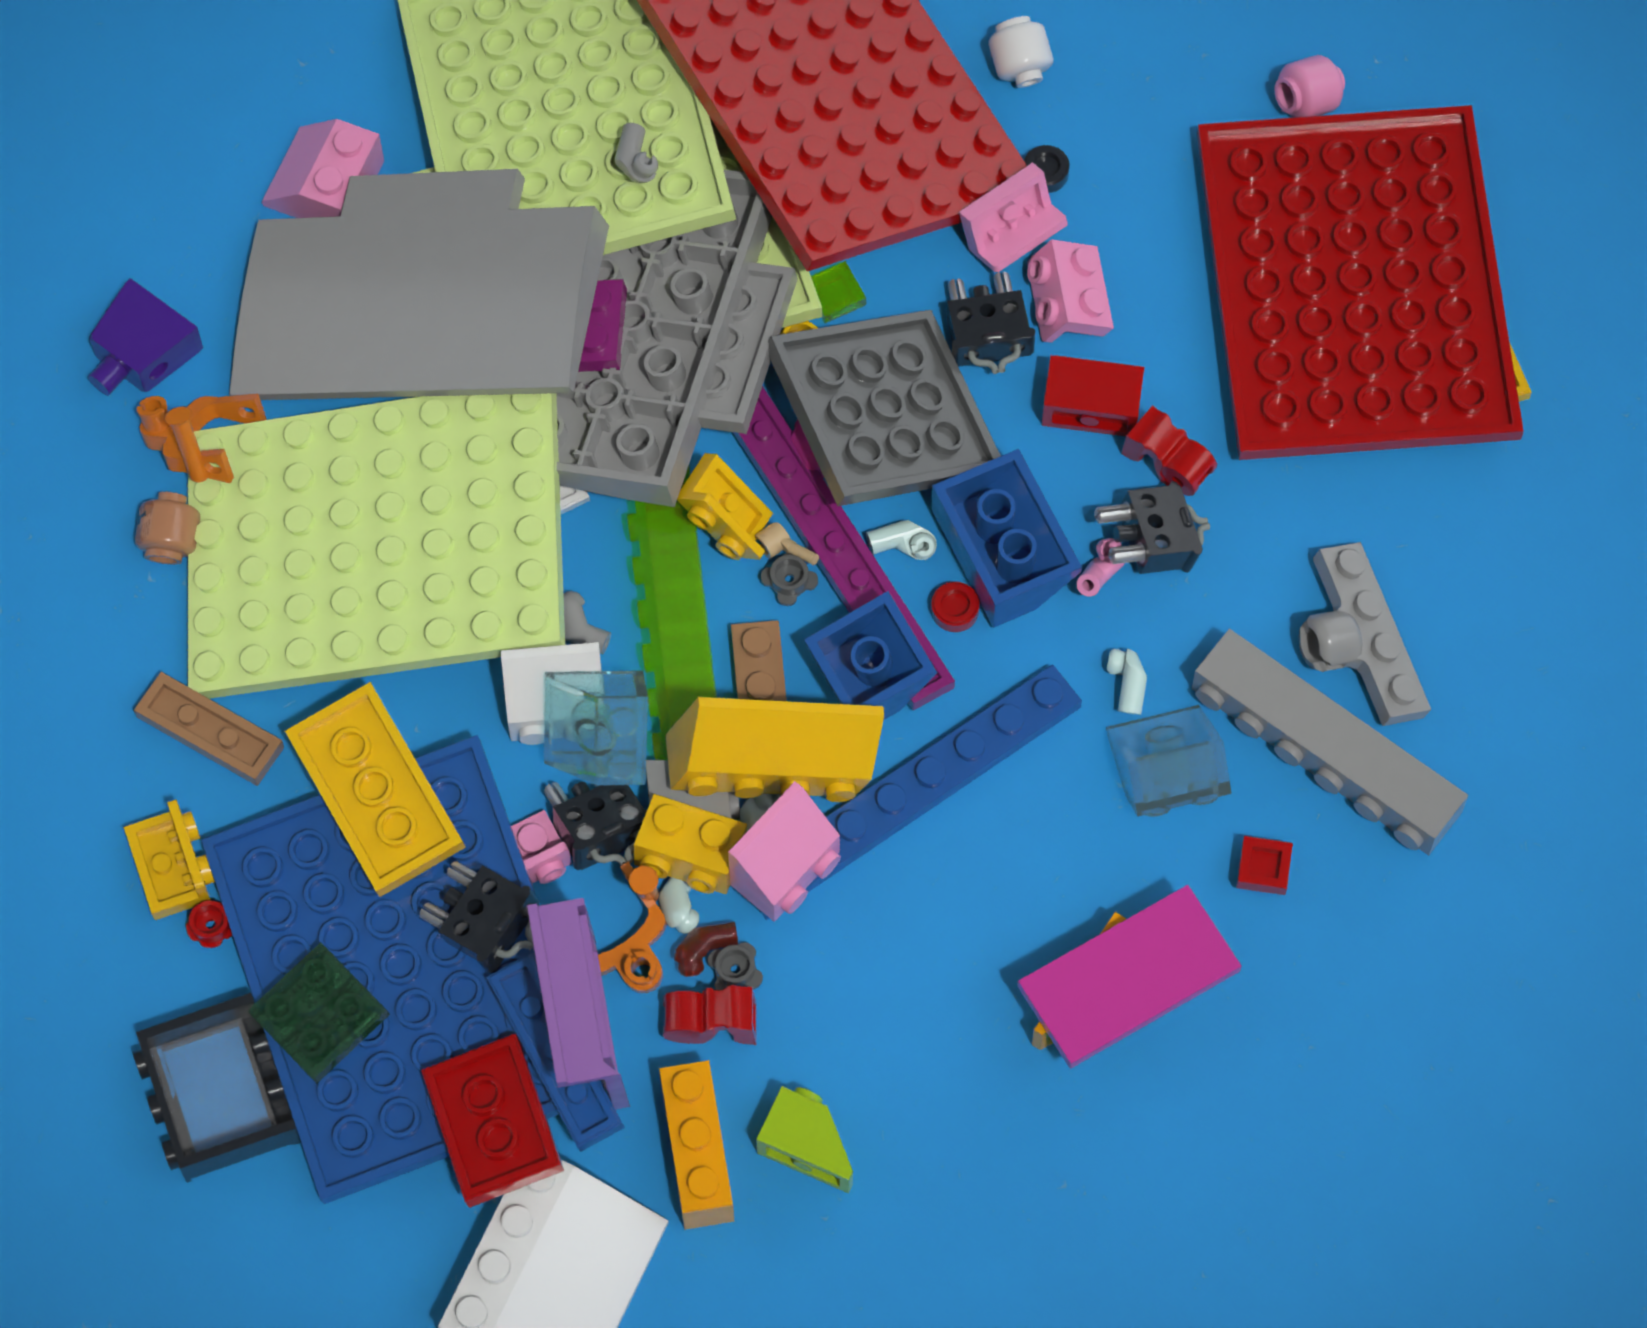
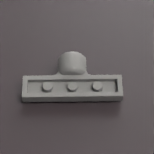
M1361 542L1320 549L1313 557V561L1334 611L1310 615L1307 621L1300 627L1299 647L1306 664L1320 672L1346 667L1357 669L1363 678L1382 726L1424 718L1431 711V707Z

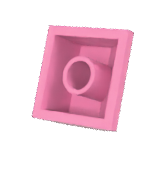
M339 119L301 126L262 200L263 206L295 218L341 216L350 176L378 175L384 163L380 135Z
M796 781L728 852L730 885L774 922L784 911L788 914L793 913L805 900L808 894L806 888L817 876L821 879L827 877L837 866L841 858L838 854L840 852L839 833L804 788Z

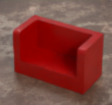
M1051 355L1042 426L1126 437L1138 421L1145 367Z

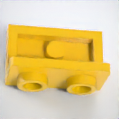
M705 453L681 488L677 501L688 511V519L697 527L708 531L717 541L716 547L722 554L733 560H740V558L760 560L765 550L756 542L757 538L755 535L763 530L773 512L717 454Z
M653 794L634 842V864L653 868L658 878L670 876L685 881L691 888L702 893L710 894L716 891L727 894L730 886L728 852L746 834L747 824Z
M177 799L167 802L170 812L124 827L154 920L191 909L203 901H211L206 885L215 882L206 854L196 857L192 841L201 839L191 811L182 814Z

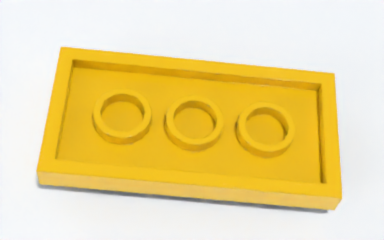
M371 682L285 731L379 897L466 848Z

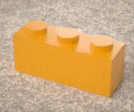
M709 1060L659 1068L684 1229L734 1222L733 1201Z

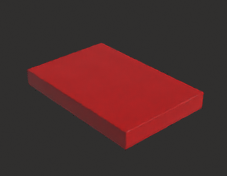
M516 1033L421 1070L464 1200L469 1208L565 1171Z

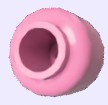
M1322 55L1310 56L1289 63L1280 71L1275 84L1276 101L1284 112L1294 118L1321 116L1333 112L1340 105L1345 88V78L1340 68L1330 59Z

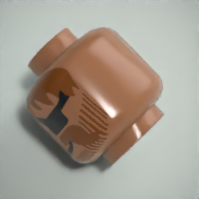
M159 492L158 499H152L141 504L135 545L145 552L144 558L146 560L161 564L178 565L182 563V558L188 557L189 554L195 551L197 542L194 538L201 517L197 509L186 504L187 497L185 495L174 492Z

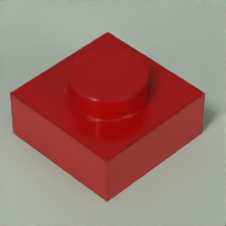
M1244 836L1236 888L1286 895L1293 843Z

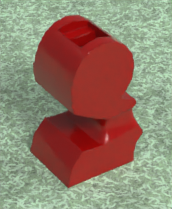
M1153 405L1126 435L1121 453L1125 457L1137 462L1145 454H1148L1154 459V467L1160 481L1166 486H1169L1172 481L1177 482L1186 496H1193L1204 479L1217 468L1215 458L1203 445L1189 439L1184 429H1177L1172 424L1169 415L1161 412Z
M730 985L723 990L706 988L703 993L675 991L663 996V1006L665 1007L663 1037L665 1039L678 1043L703 1044L714 1038L719 1031L727 1030L733 1036L734 1042L756 1045V999L752 987Z

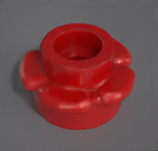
M203 901L197 904L190 912L189 921L186 924L187 934L192 941H199L202 947H218L224 939H229L232 936L221 902ZM214 921L216 924L214 928L209 929L206 927L207 923Z

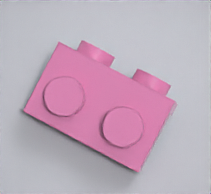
M1033 162L959 212L969 250L994 272H1000L1068 225L1066 216L1051 204L1044 172Z
M1051 239L1027 261V275L1031 282L1036 308L1035 316L1039 323L1043 342L1052 343L1065 331L1104 337L1114 328L1097 246Z

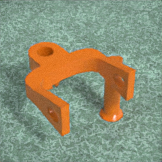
M258 393L224 397L203 396L194 400L187 407H176L169 411L166 399L161 396H151L142 400L139 403L140 406H137L138 415L142 420L140 431L145 446L152 450L163 451L169 470L188 473L189 478L198 483L209 478L231 484L234 475L225 449L200 451L194 431L201 430L208 422L215 418H224L241 423L267 420ZM243 407L250 408L254 412H248ZM210 463H215L220 467H214Z
M626 862L620 868L631 889L639 896L647 908L648 917L640 929L625 942L607 952L598 954L601 976L617 970L632 991L650 993L660 986L663 979V969L650 946L662 936L667 923L664 914L656 904L659 898V891L657 889L658 875L656 871L649 866H639L633 869L630 863ZM640 965L649 966L648 977L635 976V969Z

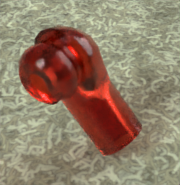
M735 921L696 927L690 931L675 948L674 961L678 962V972L685 977L697 976L703 972L702 958L710 950L738 945Z

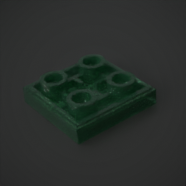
M321 942L248 1010V1013L316 1084L390 1015L379 1001Z

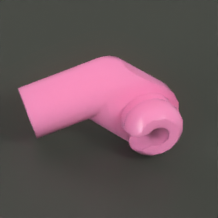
M1114 538L1098 542L1096 552L1099 557L1093 559L1087 565L1077 580V589L1082 595L1087 597L1095 596L1102 586L1124 566L1125 563L1112 564L1108 556L1110 548L1122 547L1121 542L1116 543Z

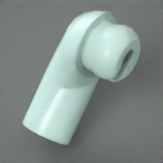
M1128 648L1127 652L1112 649L1109 652L1107 671L1110 674L1123 675L1117 711L1141 715L1147 683V675L1135 651Z

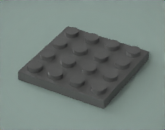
M932 310L771 336L768 340L770 360L837 506L932 489L934 484L1000 457L999 451Z

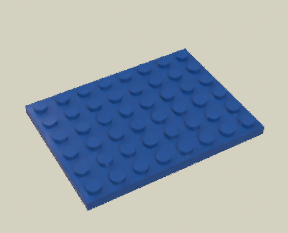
M478 735L415 758L466 848L379 897L321 794L201 840L258 1012L325 950L365 992L345 1000L355 1001L368 995L387 1014L385 1015L381 1010L374 1007H366L357 1011L349 1023V1032L356 1044L318 1080L278 1041L272 1021L262 1023L319 1198L323 1204L450 1157L421 1070L516 1033L486 977L531 953L536 962L534 946L531 950L522 948L514 956L504 958L496 971L488 973L479 961L449 945L438 932V927L420 917V910L427 911L423 906L429 902L450 914L453 907L444 903L447 891L453 887L464 893L467 889L466 886L447 875L449 867L455 870L451 866L455 861L475 872H478L483 865L521 888L524 885H528L535 894ZM525 928L514 945L520 941H529L525 935ZM325 1005L319 1006L312 1013L303 1014L298 1012L293 1015L303 1019L312 1018L318 1015ZM366 1012L378 1014L382 1020L362 1039L358 1038L354 1032L356 1019ZM318 1025L311 1028L305 1034L302 1041V1050L305 1057L316 1064H325L337 1057L341 1049L339 1033L327 1025ZM318 1030H327L336 1038L335 1051L325 1059L314 1058L307 1049L309 1037ZM521 1043L546 1118L549 1119L560 1115ZM600 1080L603 1088L605 1089L603 1081Z

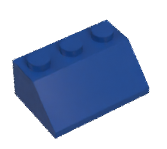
M1019 449L932 485L931 510L968 581L977 593L979 602L993 628L1036 610L1082 572L1080 562Z

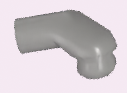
M626 123L622 129L615 163L633 182L647 183L654 179L658 169L657 158L653 155L650 159L646 156L647 152L641 151L646 132L645 129L636 123Z
M574 591L565 592V640L573 644L599 642L600 654L603 655L609 645L611 632L588 624L582 607L585 604L584 598Z

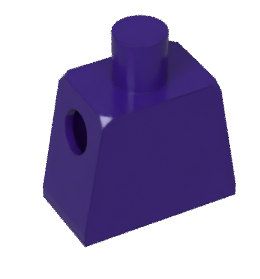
M129 278L91 334L90 341L95 356L101 363L91 372L88 379L100 392L107 396L124 379L140 391L148 392L203 349L198 327L133 279Z

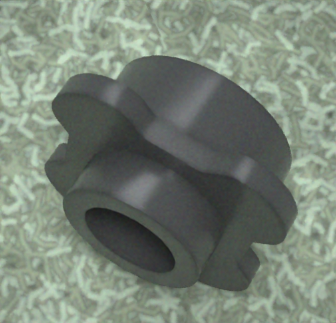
M785 553L776 559L771 567H767L762 571L761 582L764 586L771 587L776 592L778 602L781 605L792 606L797 602L799 595L806 590L812 591L817 587L818 576L815 572L808 571L807 564L803 559ZM787 576L794 577V580L792 582H787L785 578Z
M740 943L739 945H730L722 950L716 949L710 953L708 964L715 970L717 977L715 990H723L730 985L752 987L754 990L761 985L763 975L756 969L754 960L756 950L751 944ZM737 965L740 967V971L733 973L731 967Z

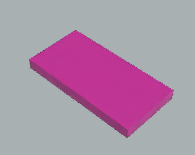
M1186 885L1020 979L1017 987L1071 1069L1240 972L1242 965L1189 885Z

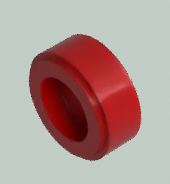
M949 582L942 585L935 591L932 597L931 613L933 620L940 628L949 632H962L974 625L979 615V598L977 593L969 585L961 582Z

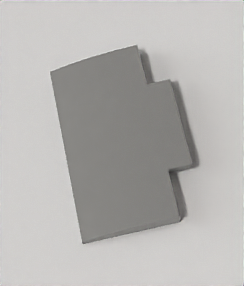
M518 169L350 176L341 216L258 220L240 306L230 396L258 393L260 400L574 393L609 225L595 206L518 209L525 181L524 176Z
M724 170L737 220L603 255L598 280L623 279L627 288L621 345L620 370H616V368H603V371L578 372L574 393H556L559 452L557 472L560 485L627 500L675 507L701 428L747 434L771 361L768 340L771 336L780 334L798 278L795 268L757 263L772 215L745 172Z

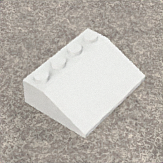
M561 1160L565 1171L503 1195L438 1328H618L669 1224L668 1220L574 1165Z

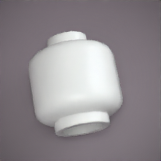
M1029 16L1012 18L998 24L995 27L996 33L989 39V48L998 77L1004 81H1015L1018 88L1032 86L1043 80L1042 73L1047 71L1053 64V55L1044 26L1037 22H1031Z

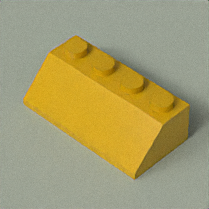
M698 697L666 734L671 790H687L692 796H708L716 792H734L735 796L739 798H754L762 794L782 795L796 781L809 796H826L827 800L831 802L851 800L872 780L884 720L883 706Z

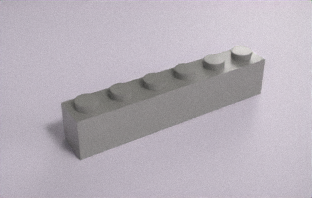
M1230 628L1195 670L1192 690L1196 692L1195 694L1200 702L1212 710L1218 711L1221 709L1235 719L1237 727L1246 735L1252 738L1260 737L1274 747L1276 754L1286 763L1292 766H1298L1299 764L1312 773L1315 781L1324 790L1332 794L1339 792L1354 803L1357 812L1367 820L1372 822L1380 821L1394 831L1397 840L1411 850L1420 849L1429 856L1462 814L1469 796L1468 794Z

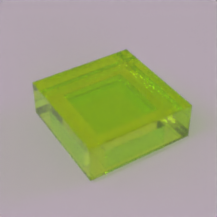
M846 261L811 276L822 306L821 318L825 324L866 306V296Z

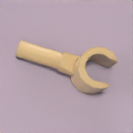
M772 523L755 535L762 543L760 546L765 550L764 555L768 559L773 558L784 550L786 553L798 556L811 565H815L819 560L818 554L791 540L787 531L780 523Z

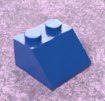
M889 591L804 639L812 657L840 704L883 706L884 720L901 711L937 674L936 669Z

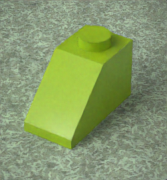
M782 1086L756 1139L757 1154L849 1194L853 1186V1170L828 1106L822 1104V1098L810 1090L796 1087L792 1091Z

